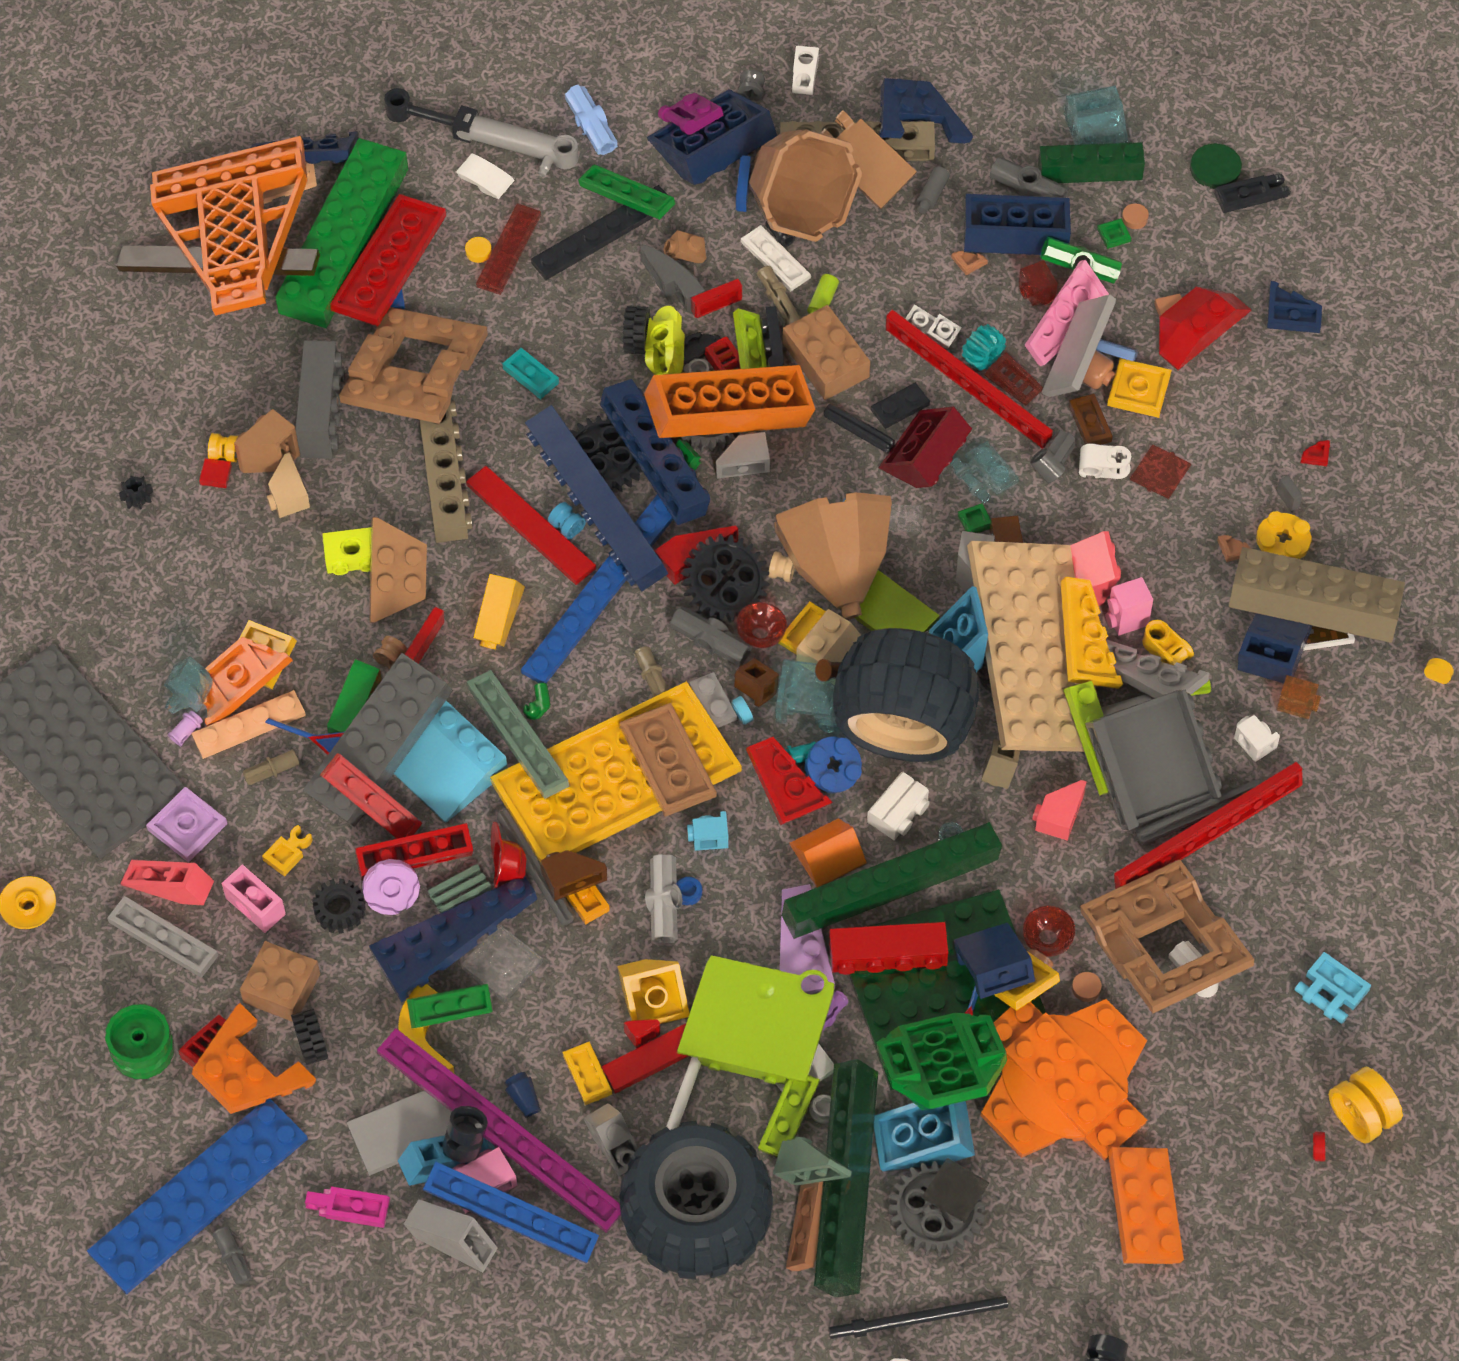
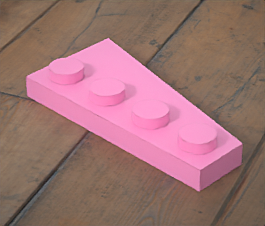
M1086 260L1078 263L1025 343V347L1040 366L1045 365L1059 352L1079 302L1109 295Z

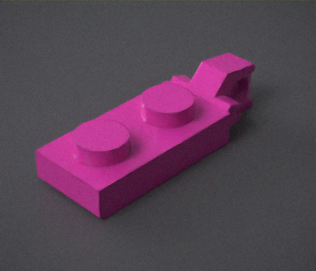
M332 1186L331 1189H324L323 1194L307 1191L305 1200L307 1209L319 1210V1216L326 1217L327 1219L380 1228L385 1227L390 1204V1197L386 1195Z

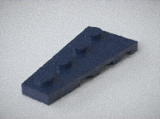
M358 131L349 132V137L337 138L336 134L325 135L326 138L319 141H313L310 137L302 138L305 161L309 164L330 160L333 163L347 161L359 138ZM277 141L254 143V144H252V146H251L250 148L257 147V146H261V145H265V144H269V143H273V142H277Z

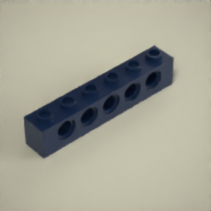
M632 379L604 388L600 406L676 524L680 525L705 516L710 503V495L701 486L695 471L688 466L682 451L675 446L671 437H658L641 388L637 387Z

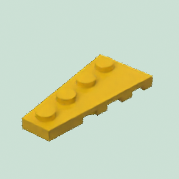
M1064 577L1061 580L1068 682L1082 684L1092 681L1095 686L1118 689L1123 685L1121 676H1117L1114 667L1116 660L1113 652L1109 651L1106 642L1108 635L1106 628L1102 627L1098 614L1101 612L1091 581Z

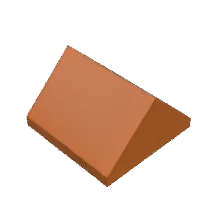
M839 818L789 843L816 887L825 885L867 864L854 828Z

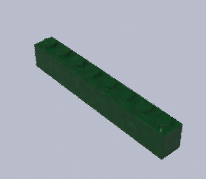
M988 822L785 899L781 916L793 939L997 861L1002 844L991 823Z

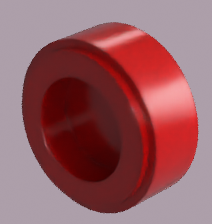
M1325 1132L1313 1133V1160L1325 1161Z

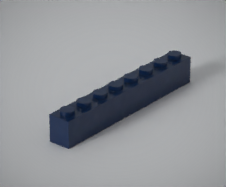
M550 405L526 421L525 424L530 431L526 434L534 447L540 445L543 450L540 456L549 467L553 464L557 471L553 474L562 487L567 484L570 489L567 494L574 505L581 504L584 509L581 515L589 526L594 524L597 527L598 531L595 532V535L603 546L606 544L610 546L612 551L609 552V555L617 566L620 564L624 566L626 571L622 574L632 587L636 584L642 592L669 573L662 561L554 407Z

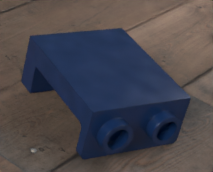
M1008 922L954 939L957 961L959 965L965 964L973 976L976 992L980 999L1035 982L1032 959Z

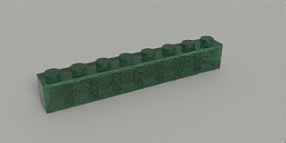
M858 1059L834 1064L826 1153L852 1171L850 1177L823 1181L814 1286L833 1297L860 1294L878 1071Z

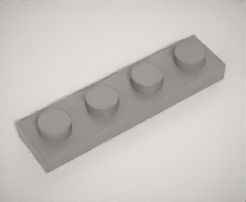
M125 896L108 916L110 924L201 978L218 957V952Z

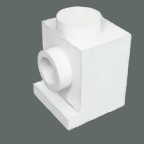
M1255 715L1252 717L1246 716L1237 723L1234 739L1255 762L1277 748L1280 735L1277 732L1272 735L1268 725L1263 721L1260 722Z

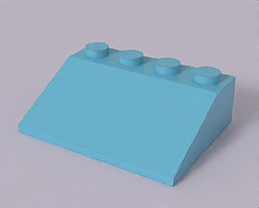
M445 701L394 772V775L438 817L447 823L492 785L490 781L491 776L508 767L506 756L450 703Z

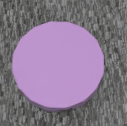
M394 859L384 860L372 866L364 876L362 883L364 898L371 909L380 914L387 915L398 914L399 911L410 908L418 898L420 889L418 877L413 868L401 860Z

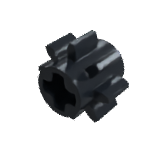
M130 476L126 482L120 483L123 490L119 492L120 500L126 501L128 509L134 506L141 510L142 505L146 502H152L150 494L153 493V488L151 484H146L144 476L141 478Z

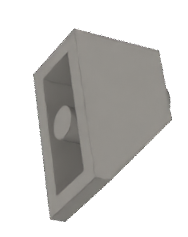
M749 432L745 435H738L716 460L717 479L770 472V457L765 432Z

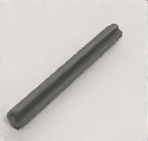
M1253 780L1221 794L1222 797L1211 798L1142 827L1135 832L1137 840L1142 845H1145L1197 823L1262 782Z
M508 809L500 811L497 814L499 824L509 840L517 843L526 854V868L561 925L565 926L575 920L574 912L565 898L554 901L541 873V862Z

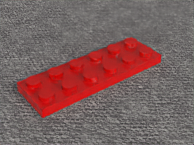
M399 194L330 303L331 311L379 326L447 216L446 209Z

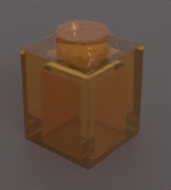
M1286 675L1277 711L1309 719L1311 711L1317 712L1321 696L1316 695L1319 684Z

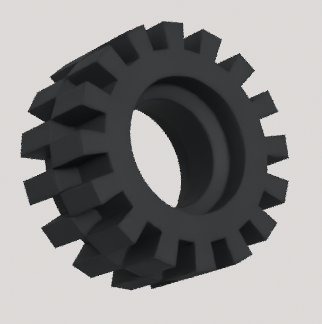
M626 307L623 320V349L625 354L646 353L645 344L649 318H651L649 307Z
M339 878V884H335L334 879L329 880L330 886L323 883L321 885L322 891L317 889L315 892L316 898L313 897L312 901L316 921L321 924L324 930L328 928L331 933H334L335 930H338L339 934L344 933L343 929L348 928V931H351L354 924L358 927L361 923L360 919H364V910H366L364 896L358 885L354 887V883L350 880L345 884V880ZM337 898L346 899L350 903L349 910L343 914H332L328 910V906Z
M314 1008L291 1015L305 1064L309 1065L329 1059Z

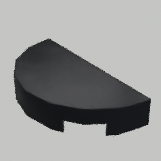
M702 332L687 336L684 339V366L694 359L705 357V348L722 338L716 334L713 336L702 334Z

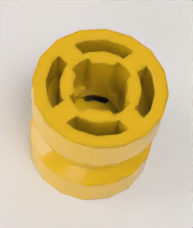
M211 433L208 443V458L216 460L224 458L227 461L236 463L234 442L238 436L230 435L229 437H223L219 433Z

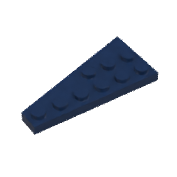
M526 877L514 879L509 883L487 891L478 897L434 915L394 935L383 938L369 945L370 951L402 1003L409 997V991L417 985L422 988L429 982L428 977L437 970H445L477 946V940L484 934L490 936L498 930L496 925L505 918H514L537 900L536 892Z

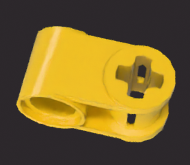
M1152 620L1146 625L1142 640L1143 646L1150 654L1161 657V662L1174 666L1176 662L1181 664L1186 659L1190 660L1194 656L1193 649L1188 642L1177 635L1164 621ZM1151 635H1158L1161 639H1154Z

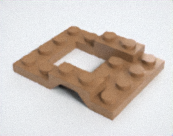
M390 307L374 335H367L348 369L349 379L339 394L340 403L440 424L450 406L454 383L461 370L468 371L488 335L487 327ZM405 337L449 346L447 350H441L429 374L389 366Z
M1181 860L1175 861L1080 906L1081 914L1095 932V940L1122 978H1128L1152 1013L1160 1011L1254 966V958L1223 917L1215 916L1204 902L1196 880ZM1181 919L1199 944L1204 943L1210 952L1163 974L1138 939Z

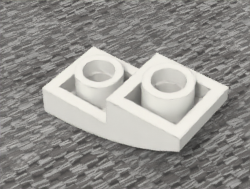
M471 154L456 171L461 179L477 185L480 191L497 199L514 182V179L509 174L475 154Z
M916 305L913 306L905 318L945 349L950 347L961 330L960 326L941 314L935 318Z

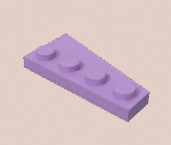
M810 884L782 889V910L785 899L811 890ZM781 916L780 971L801 975L807 970H818L826 975L828 982L834 983L822 930L819 929L793 939ZM809 975L801 983L802 990L807 994L819 993L824 987V981L818 975Z

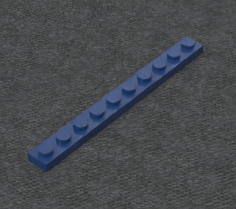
M657 494L635 524L652 547L673 521V517ZM609 555L521 668L523 675L537 683H547L625 583L626 578L622 573L626 569L622 564L617 566Z

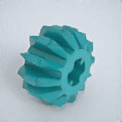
M989 324L981 325L976 331H972L969 338H966L967 342L962 347V357L975 369L977 368L980 371L989 369L1002 356L1001 353L1006 348V338L995 327Z

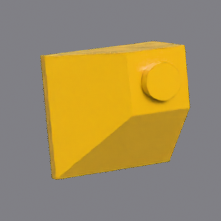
M644 959L617 966L631 1021L658 1019L660 1024L689 1017L690 1013L678 961Z

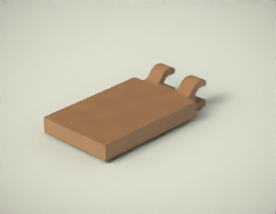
M842 110L836 117L835 122L844 131L837 139L851 143L854 150L851 152L854 161L860 166L862 171L858 189L881 210L910 181L917 171L862 119L855 124L850 116ZM826 129L820 133L833 137Z

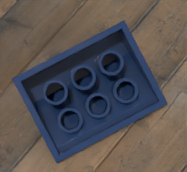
M729 89L710 100L721 107L724 116L690 135L681 131L679 126L670 123L649 135L647 139L681 178L696 185L703 183L714 173L725 170L728 165L739 160L740 157L748 156L750 152L775 138L777 133L770 111Z

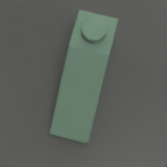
M796 1137L792 1140L782 1141L773 1171L774 1175L797 1186L847 1178L851 1176L852 1172L823 1150L812 1145L813 1142L805 1137Z

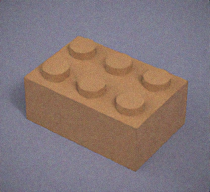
M828 305L783 327V345L796 363L800 365L802 371L824 400L870 377V360Z

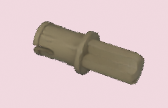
M644 646L637 649L634 656L642 670L641 677L644 680L646 679L653 696L655 697L668 691V687L661 674L662 667L657 665L651 648Z
M291 749L271 759L266 757V761L245 769L243 776L248 785H253L272 776L276 778L277 774L299 766V761L295 751Z

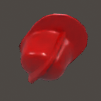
M493 822L491 828V849L495 868L494 888H496L498 882L523 879L525 877L526 854L517 843L502 839L498 823Z

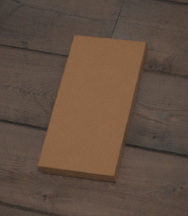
M671 703L620 722V729L665 817L717 797V792Z

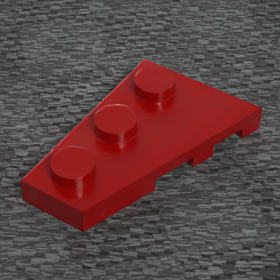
M774 737L746 748L780 826L833 803L826 795L824 796L815 786L816 783L801 771L795 764L796 761Z

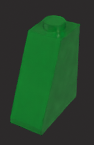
M355 659L327 724L328 733L346 731L382 681L380 669Z

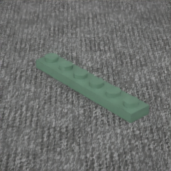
M490 670L467 681L469 691L543 798L546 799L568 788V779L494 673Z

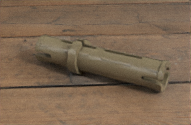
M765 266L757 272V276L766 289L765 294L768 299H772L786 325L801 319L786 294L785 285L779 282L772 267Z

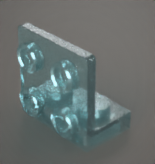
M783 659L776 702L775 722L787 724L788 715H793L794 713L830 717L833 708V692L836 679L820 681L815 673L816 663Z

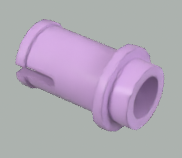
M193 711L184 713L183 719L168 733V737L181 747L192 732L196 729L200 730V724L203 720Z

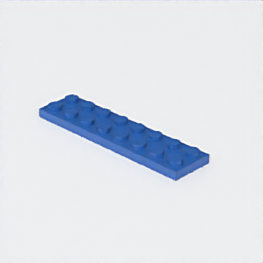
M270 1098L266 1099L265 1103L259 1104L87 1250L88 1254L127 1295L308 1140L307 1135Z

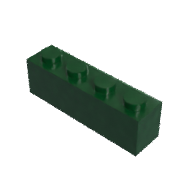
M1143 142L1040 146L1038 169L1041 175L1057 183L1143 180L1145 167Z

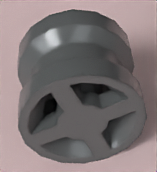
M756 70L743 71L740 74L738 94L749 100H760L763 94L762 87L765 82L764 75Z

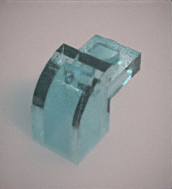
M189 656L175 664L164 683V686L172 692L165 705V708L172 714L189 707L198 712L212 688L213 681L210 674L192 657Z

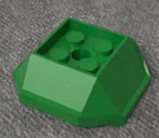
M966 1013L947 1014L898 1026L886 1038H881L877 1041V1051L892 1088L907 1096L922 1111L988 1096L1007 1062L1006 1050L990 1015H979L977 1017Z

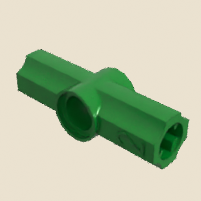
M1048 237L1043 244L1040 256L1042 260L1074 270L1077 266L1075 264L1076 258L1086 255L1087 263L1098 279L1113 284L1121 272V261L1089 251L1084 246H1075Z

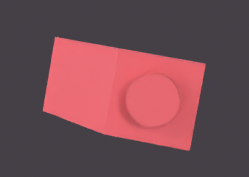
M1080 780L1047 794L1043 804L1036 805L1032 820L1037 821L1035 831L1068 841L1085 794L1086 781Z

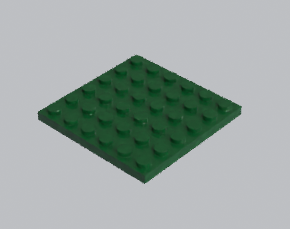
M999 889L871 925L886 926L945 922L948 945L947 966H942L938 969L917 967L909 971L884 969L879 973L855 971L849 974L890 1091L894 1089L890 1084L877 1051V1041L881 1038H886L898 1026L952 1013H965L968 1010L975 981L966 965H959L954 939L1007 922L1016 934ZM995 995L982 999L978 996L973 1015L977 1017L979 1015H990L994 1023L1010 1006ZM1040 995L1031 1001L1042 1014L1046 1012Z

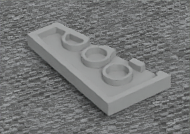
M1106 639L1109 651L1113 652L1116 660L1114 667L1117 676L1120 675L1122 681L1153 698L1185 689L1187 694L1191 695L1208 682V672L1199 670L1198 673L1187 670V665L1177 662L1173 666L1161 662V657L1153 654L1143 656L1137 654V649Z

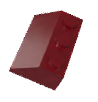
M954 406L920 410L878 468L915 488L932 487L938 482L939 475L944 468L952 462L958 448L965 444L966 437L972 428Z

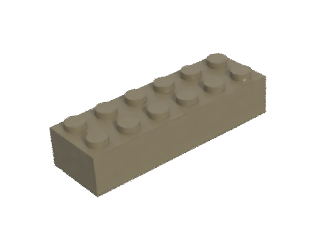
M1242 547L1229 607L1392 643L1405 582Z

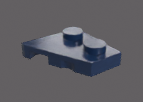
M1271 281L1267 328L1320 333L1322 305L1305 299L1295 291L1289 293L1279 288V283Z

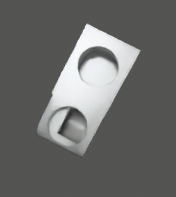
M796 46L792 93L813 95L819 62V48ZM802 54H810L813 58L800 56Z

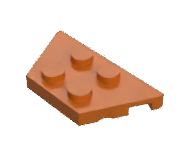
M245 637L238 639L200 672L201 684L204 688L202 693L203 704L207 708L205 724L209 726L227 718L290 664L293 659L284 652L280 653L266 645L256 644Z

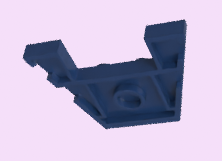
M884 78L881 85L880 106L882 107V113L880 115V137L901 139L905 132L901 121H925L942 124L950 143L965 144L971 142L973 138L972 133L931 82Z

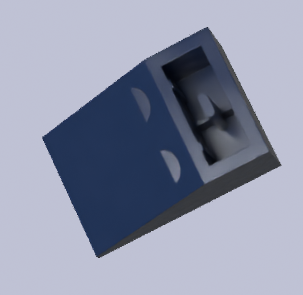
M1256 613L1239 651L1237 670L1291 686L1313 625Z

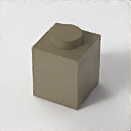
M994 739L984 762L981 781L987 782L992 786L1008 789L1018 765L1020 750H1001L1000 741Z

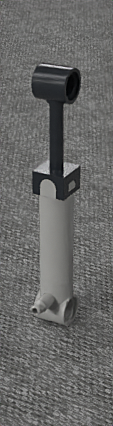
M401 88L391 89L385 94L386 115L391 121L404 122L411 115L452 126L454 139L471 143L474 140L542 159L543 161L538 172L541 177L546 176L552 163L561 169H570L578 163V144L576 139L570 135L554 137L479 116L477 109L461 105L456 117L413 105L410 102L408 92Z

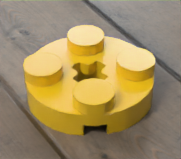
M1278 511L1272 512L1258 527L1256 535L1257 545L1264 552L1301 559L1310 548V525L1307 521L1295 515ZM1287 534L1291 541L1286 540L1285 543H1282L1277 535Z

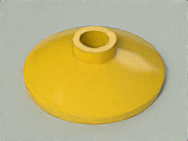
M26 876L15 879L3 889L0 895V914L6 923L18 929H32L44 924L52 916L56 907V896L53 888L48 882L38 877ZM27 903L34 904V907L31 909H24Z

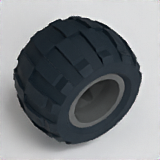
M697 1121L682 1122L680 1127L671 1130L665 1127L653 1134L649 1139L650 1143L647 1145L643 1144L635 1152L628 1163V1170L621 1180L619 1194L621 1220L625 1225L627 1236L639 1253L646 1255L648 1262L664 1273L670 1270L678 1273L679 1278L696 1280V1276L710 1275L711 1278L726 1274L729 1271V1267L734 1264L737 1266L742 1265L756 1251L757 1243L764 1239L771 1222L773 1206L771 1179L766 1165L762 1160L758 1159L754 1147L742 1136L737 1135L735 1137L730 1134L727 1127L711 1123L710 1126L697 1125ZM686 1183L693 1185L689 1190H685L681 1186ZM705 1185L715 1187L712 1191H705L703 1189ZM678 1200L681 1203L678 1206H674L670 1201ZM715 1203H721L716 1209L713 1208ZM693 1204H696L698 1207H701V1208H700V1209H697L695 1206H692V1205H693Z

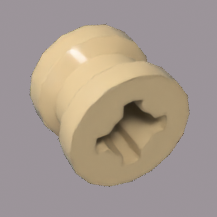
M775 551L769 567V578L775 579L780 577L785 582L790 583L796 569L791 559Z

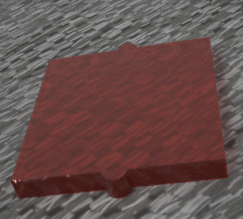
M1152 444L1130 477V480L1147 488L1148 492L1153 491L1169 499L1190 468L1191 463L1175 456L1174 452L1169 453Z

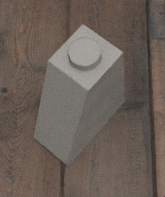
M419 1199L404 1222L405 1227L416 1239L482 1273L498 1249L474 1217Z

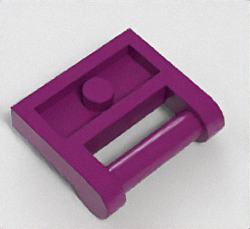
M697 93L684 96L681 101L671 107L664 105L658 111V117L661 120L674 123L680 127L681 131L689 135L724 116L719 105Z

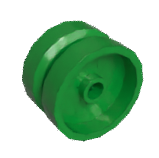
M145 1004L130 1005L120 1009L110 1019L106 1027L105 1041L115 1067L123 1075L133 1079H149L160 1074L169 1066L174 1056V1040L167 1020L160 1011Z

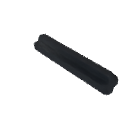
M833 403L828 404L825 408L824 417L885 453H888L893 448L895 440Z

